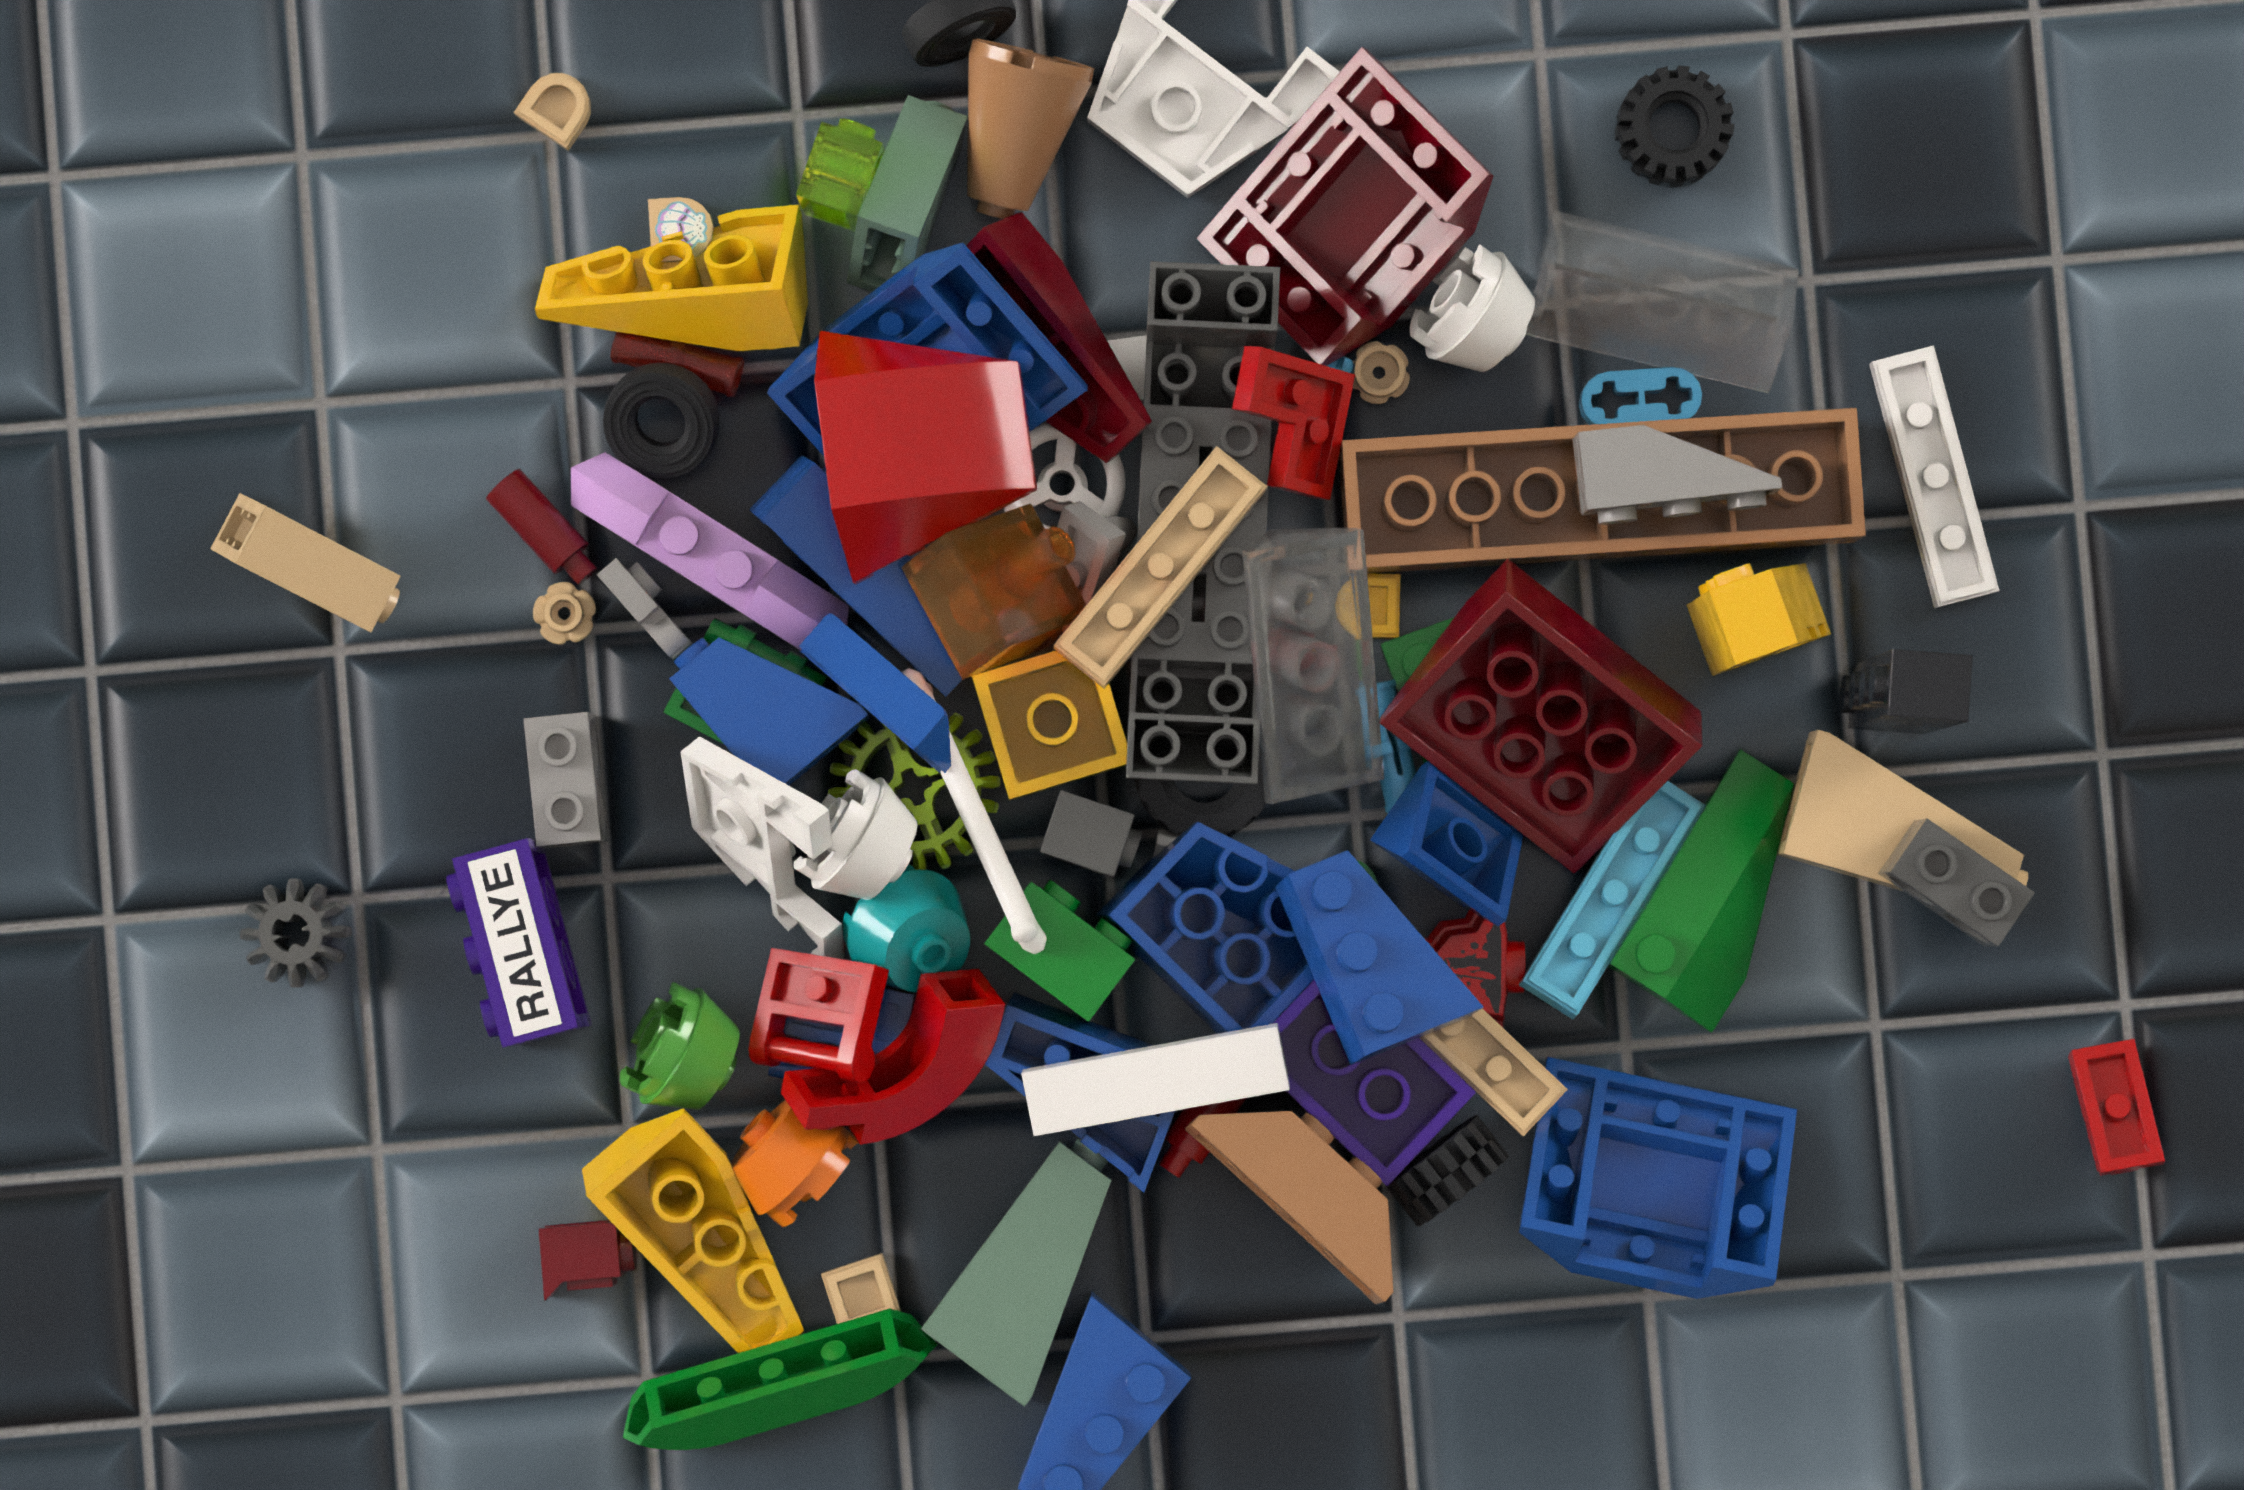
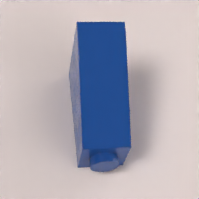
M720 637L710 645L704 638H701L688 647L674 661L680 670L669 678L734 756L788 786L792 785L841 742L858 729L859 724L861 725L871 718L860 704Z

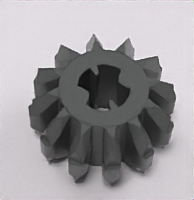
M296 878L289 879L286 886V899L276 886H266L263 888V894L270 909L268 910L261 905L252 903L248 904L245 912L250 917L261 921L259 929L245 928L240 930V938L242 940H259L261 945L247 955L248 963L250 965H257L271 958L265 971V979L269 982H277L287 969L288 981L293 988L304 986L306 967L317 981L326 980L329 977V972L322 957L324 956L331 961L342 963L347 956L342 949L331 945L333 937L347 938L352 935V928L350 926H332L331 923L332 919L345 911V905L341 901H335L320 908L327 895V887L322 884H315L305 897L302 880ZM303 918L308 925L304 926L301 930L310 932L308 942L306 944H293L289 948L285 941L290 939L291 936L283 935L284 925L286 922H299Z

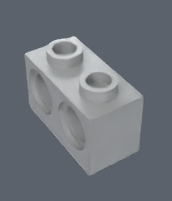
M589 712L523 718L536 847L555 848L609 842L596 715Z

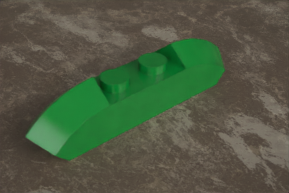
M889 1308L643 1381L632 1395L623 1438L637 1445L655 1449H701L725 1444L870 1400L900 1383L919 1366L938 1344L932 1337L921 1330L922 1326L911 1314Z

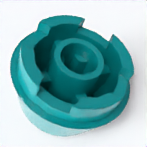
M909 864L894 883L889 882L878 895L870 900L860 899L852 916L845 912L843 917V938L851 961L874 964L888 969L887 986L917 992L921 974L960 970L969 952L970 933L962 900L956 887L950 880L939 873L929 870H916Z

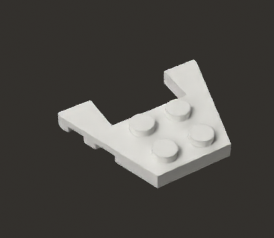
M1128 0L1118 34L1112 45L1091 105L1087 122L1187 199L1287 133L1340 72L1310 48L1306 47L1270 95L1265 98L1163 20L1178 0Z
M698 737L680 751L692 828L746 886L756 879L767 890L771 898L773 916L789 932L798 924L818 945L811 954L838 959L844 958L845 949L842 923L796 886L792 857L796 854L793 844L813 860L833 845L829 809L709 741Z

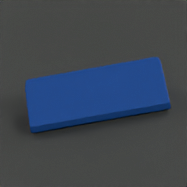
M831 613L826 615L799 645L802 649L800 652L936 771L946 773L951 767L949 720L945 709L838 617Z

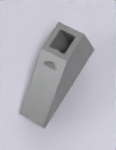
M1645 425L1578 432L1572 439L1581 516L1598 514L1599 525L1638 520L1637 510L1662 507L1664 518L1696 515L1702 513V502L1727 500L1729 511L1767 506L1766 495H1774L1782 489V480L1777 476Z

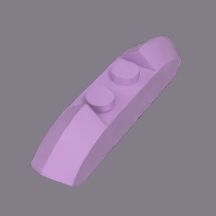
M606 452L571 467L572 507L798 650H802L799 645L829 613L834 614L847 625L849 611L847 604Z

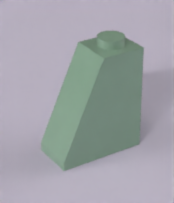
M909 95L907 96L857 217L847 277L848 284L873 292L925 253L961 152L968 116L955 112L947 105L937 101H923Z

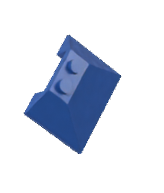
M964 243L920 255L822 330L1018 361L1021 369L1029 432L1087 391L1088 387L1085 381ZM818 334L770 386L767 394L824 456L814 383L819 341Z
M1547 1057L1544 1067L1568 1090L1535 1124L1519 1233L1571 1273L1689 1298L1700 1299L1773 1286L1777 1277L1797 1109Z

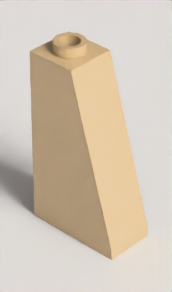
M1821 730L1809 732L1792 791L1777 851L1778 856L1901 890L1878 873L1914 820L1928 818L2023 885L2027 886L2028 871L2020 870L2024 857L2022 853L1833 734Z

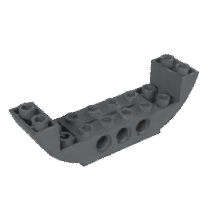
M1150 261L1144 407L1153 422L1142 431L1137 543L1216 446L1267 485L1270 467L1272 420L1233 410L1232 406L1244 346L1264 347L1275 351L1278 328L1280 267ZM1267 486L1265 493L1132 655L1126 778L1258 784L1259 696L1269 486Z

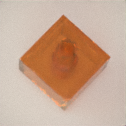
M1031 503L949 531L901 567L962 680L1047 648L1062 636L1087 605L1065 566L1071 563L1076 555L1072 539L1065 531L1053 526L1045 529Z

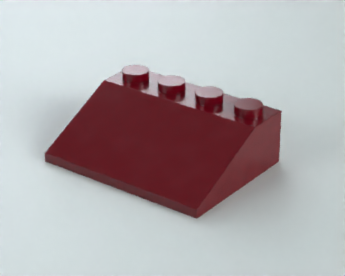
M1509 559L1463 605L1381 715L1379 721L1382 726L1574 874L1611 838L1613 833H1616L1703 746L1702 713L1698 708Z

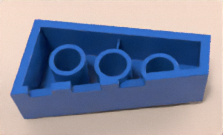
M801 455L749 509L764 525L770 527L797 557L829 584L828 586L861 618L866 620L892 648L945 697L999 642L987 630L994 622V619L968 594L958 602L941 585L949 577L948 574L923 550L914 558L906 555L873 572L874 576L857 585L853 583L831 510L826 466L821 469L816 463Z

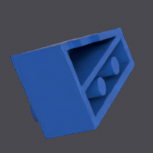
M1348 850L1289 873L1275 886L1350 1065L1459 1022L1484 1008Z
M1014 992L1005 1009L997 1040L985 1065L1026 1097L1021 1075L1023 1069L1153 1045L1094 1022H1088L1081 1017ZM1175 1111L1077 1128L1071 1131L1081 1138L1080 1142L1091 1151L1102 1155L1128 1176V1180L1144 1193Z
M1091 1291L1019 1480V1490H1101L1191 1379V1373L1188 1369L1093 1291Z

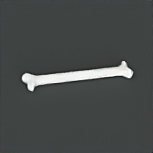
M910 668L902 671L906 677L935 701L933 687L930 683L926 682L920 672ZM950 733L951 767L946 773L940 771L1008 919L1014 941L1019 942L1022 949L1032 954L1040 953L1044 950L1047 936L1035 919Z

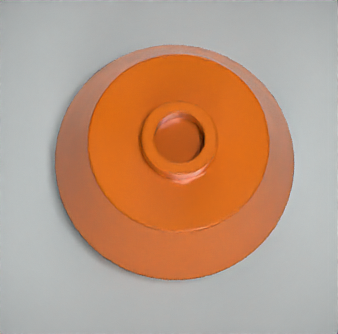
M784 1100L771 1112H768L766 1109L762 1110L746 1126L740 1135V1139L744 1143L735 1154L731 1165L758 1215L766 1213L781 1227H786L792 1224L797 1217V1214L791 1208L799 1201L806 1202L812 1197L818 1201L835 1183L851 1161L841 1151L846 1148L852 1149L859 1142L844 1126H837L830 1130H805L787 1101Z

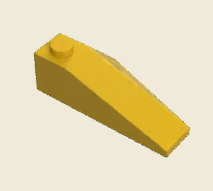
M787 205L740 209L719 215L717 218L720 226L714 227L709 246L696 258H694L690 245L681 241L684 237L682 231L662 236L663 242L653 247L650 246L629 252L622 246H614L545 267L535 306L538 319L733 351L775 350L786 347H799L808 307L803 220L800 206ZM671 255L683 259V261L661 262L664 257L666 258Z

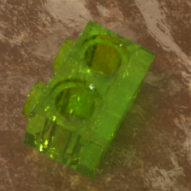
M840 118L837 127L821 121L796 192L804 215L855 232L858 214L885 151L883 142L874 139L876 134L874 129L844 118Z

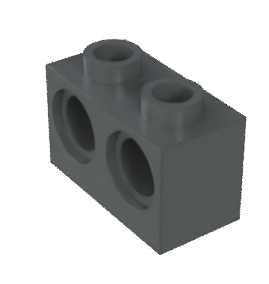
M1060 790L1040 853L1114 879L1118 866L1131 870L1143 832L1131 828L1134 814Z
M1928 818L1914 820L1878 873L1984 947H1999L2035 894L2034 891Z

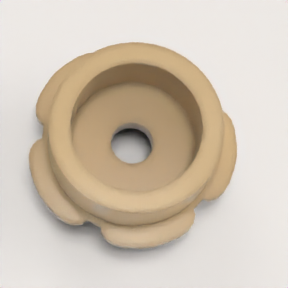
M1374 341L1364 344L1357 350V358L1353 361L1355 364L1353 389L1360 391V397L1364 401L1371 404H1384L1388 398H1397L1405 392L1410 381V375L1406 372L1408 359L1400 348L1395 345H1382L1380 342ZM1376 367H1382L1385 370L1383 378L1377 379L1374 377L1373 370Z
M558 582L548 587L545 596L542 595L536 599L533 607V618L537 624H540V633L547 641L557 645H563L569 640L577 643L585 639L593 629L592 616L596 613L594 599L586 590L579 591L574 584L569 582ZM562 608L570 610V617L566 620H562L559 617V611Z

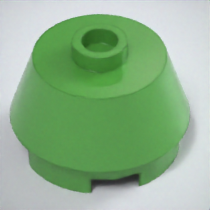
M672 982L668 992L672 995V998L666 1002L656 997L639 1022L630 1041L637 1045V1060L634 1069L628 1066L621 1069L620 1084L639 1094L642 1104L699 1110L710 1101L717 1090H722L730 1080L737 1063L735 1053L739 1043L740 1030L703 989L695 988L691 991Z

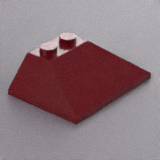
M1361 47L1196 239L1221 264L1280 267L1278 323L1316 363L1328 366L1390 328L1475 233L1494 175L1366 48Z

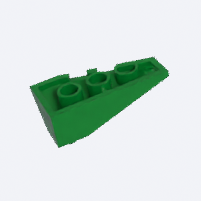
M1741 749L1737 752L1705 802V808L1607 966L1710 1033L1713 1032L1746 980L1794 787L1793 782Z

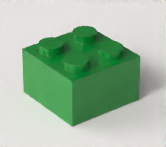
M1049 879L1043 889L1031 881L1023 892L1036 921L1047 936L1044 950L1037 954L1023 950L1019 942L1014 941L1012 937L1011 926L1006 915L984 944L1089 1022L1135 961L1132 956L1125 952L1133 941L1103 918L1093 928L1074 914L1081 902L1051 879Z

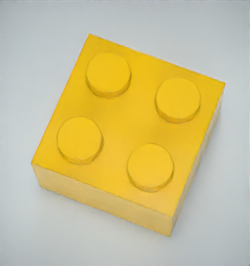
M1057 651L972 676L1009 801L1126 766L1127 741L1110 685L1108 684L1103 689Z

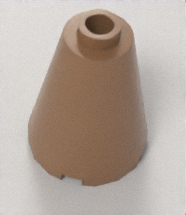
M978 38L972 40L968 62L967 196L979 200L977 212L1004 219L1014 215L1015 210L1029 211L1093 82L1092 77L1095 68L1056 56L1049 57L1034 53L1033 50Z

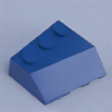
M1195 822L1153 859L1142 866L1096 914L1100 919L1103 918L1131 939L1133 942L1129 948L1217 1034L1272 1024L1314 980L1275 888L1286 875L1294 872V870L1200 822Z

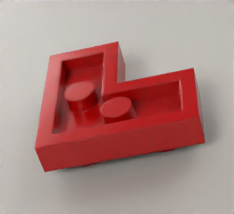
M1244 346L1232 409L1279 422L1267 486L1314 499L1330 500L1355 374L1264 347Z

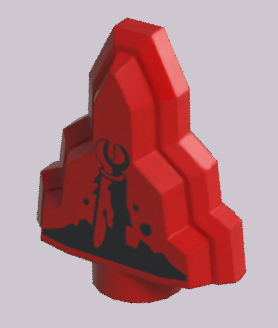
M1468 910L1465 918L1439 921L1429 936L1424 939L1483 1005L1484 1008L1482 1009L1504 1028L1508 993H1524V988L1518 985L1526 973L1524 941L1508 940L1506 922L1496 926Z

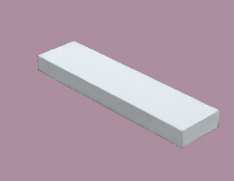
M1934 346L1872 361L1869 364L1934 608L1998 592L1997 579Z
M1278 1023L1023 1069L1021 1072L1034 1136L1290 1090Z

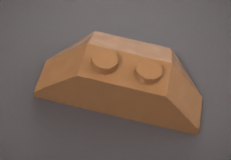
M1292 1111L1199 1115L1187 1125L1185 1130L1238 1177L1358 1287L1374 1304L1383 1303L1393 1293L1389 1206L1388 1199L1377 1190L1383 1182L1369 1166L1357 1157L1353 1156L1347 1162L1331 1148L1329 1144L1335 1138L1322 1123L1308 1113L1299 1118Z

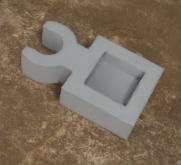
M615 558L597 574L638 623L644 627L662 650L673 660L692 644L689 638L655 601L654 597L662 589L638 562L627 569L621 561Z

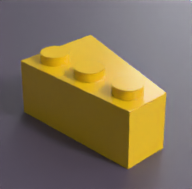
M1750 563L1713 576L1712 579L1705 581V584L1698 586L1701 596L1686 605L1712 676L1831 635L1806 563L1772 568L1754 574Z

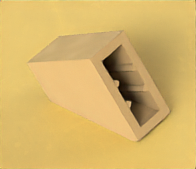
M239 493L210 548L235 564L369 632H372L377 621L384 623L389 618L399 599L400 590L395 588L401 577L400 575Z

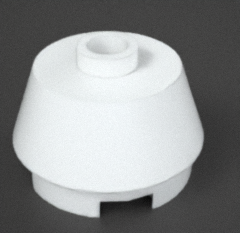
M1480 244L1475 253L1466 247L1462 248L1432 280L1440 287L1432 298L1427 314L1421 309H1415L1410 323V336L1425 347L1426 355L1430 359L1485 372L1496 366L1505 356L1510 355L1520 345L1526 335L1527 325L1534 311L1535 298L1503 252L1492 253Z
M854 769L846 774L845 782L851 785V787L843 797L835 798L828 794L821 803L829 809L833 845L814 860L809 856L804 858L800 855L794 861L793 866L794 869L812 879L811 884L814 889L870 900L878 895L889 882L894 883L908 866L913 854V850L910 847L915 838L918 823L882 777L873 780L859 770Z

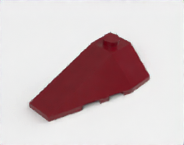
M1022 211L983 227L966 245L967 248L1088 385L1087 391L1048 418L1046 422L1105 463L1112 461L1153 421L1064 263Z

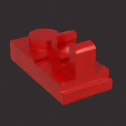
M2135 1039L2071 1050L2068 1059L2096 1169L2100 1176L2133 1172L2140 1168L2164 1164L2165 1158Z

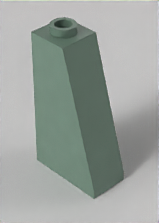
M1079 1138L1072 1147L1060 1139L921 1328L922 1331L1024 1407L1033 1396L1112 1177L1102 1171L1108 1160L1099 1153L1095 1154L1080 1142L1081 1139Z

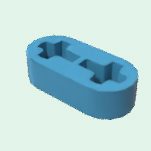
M1663 367L1608 371L1597 374L1587 382L1580 394L1579 409L1581 416L1588 425L1692 418L1699 409L1702 391L1700 383L1694 375L1683 368ZM1671 380L1675 381L1677 391L1688 392L1689 401L1679 405L1678 414H1669L1667 404L1665 403L1646 404L1645 394L1662 392L1666 387V381ZM1603 385H1612L1614 395H1635L1636 404L1618 407L1614 418L1608 419L1605 418L1603 408L1592 406L1591 398H1596L1602 393Z

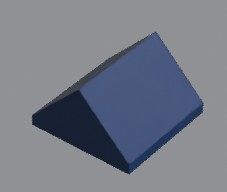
M1427 761L1416 772L1370 841L1464 909L1472 911L1496 926L1501 925L1507 920L1523 834Z

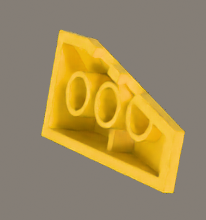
M684 1108L629 1128L582 1168L586 1196L737 1353L795 1337L804 1331L801 1320L726 1152Z

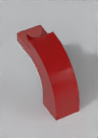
M979 969L921 974L909 1021L899 1036L884 1050L875 1055L874 1070L867 1081L864 1083L846 1081L841 1079L837 1072L816 1068L785 1071L781 1094L805 1130H830L837 1126H848L860 1145L879 1142L908 1132L943 1111L973 1082L995 1045L1005 1003Z

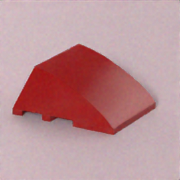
M819 332L814 383L832 514L852 581L855 585L874 576L873 572L906 555L912 556L924 550L925 545L961 526L968 527L1037 491L1021 369L1018 361L833 332Z

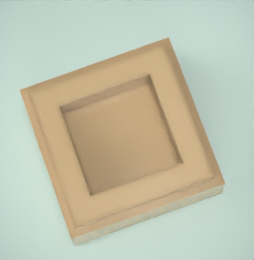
M883 1253L821 1273L837 1324L889 1308L902 1312Z

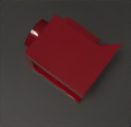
M610 1220L554 1224L538 1229L544 1301L551 1298L565 1282H567V1291L613 1287L617 1284V1277H621L627 1271L637 1270L636 1247Z

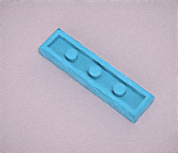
M1667 781L1605 843L1518 985L1573 1020L1579 1014L1706 805Z

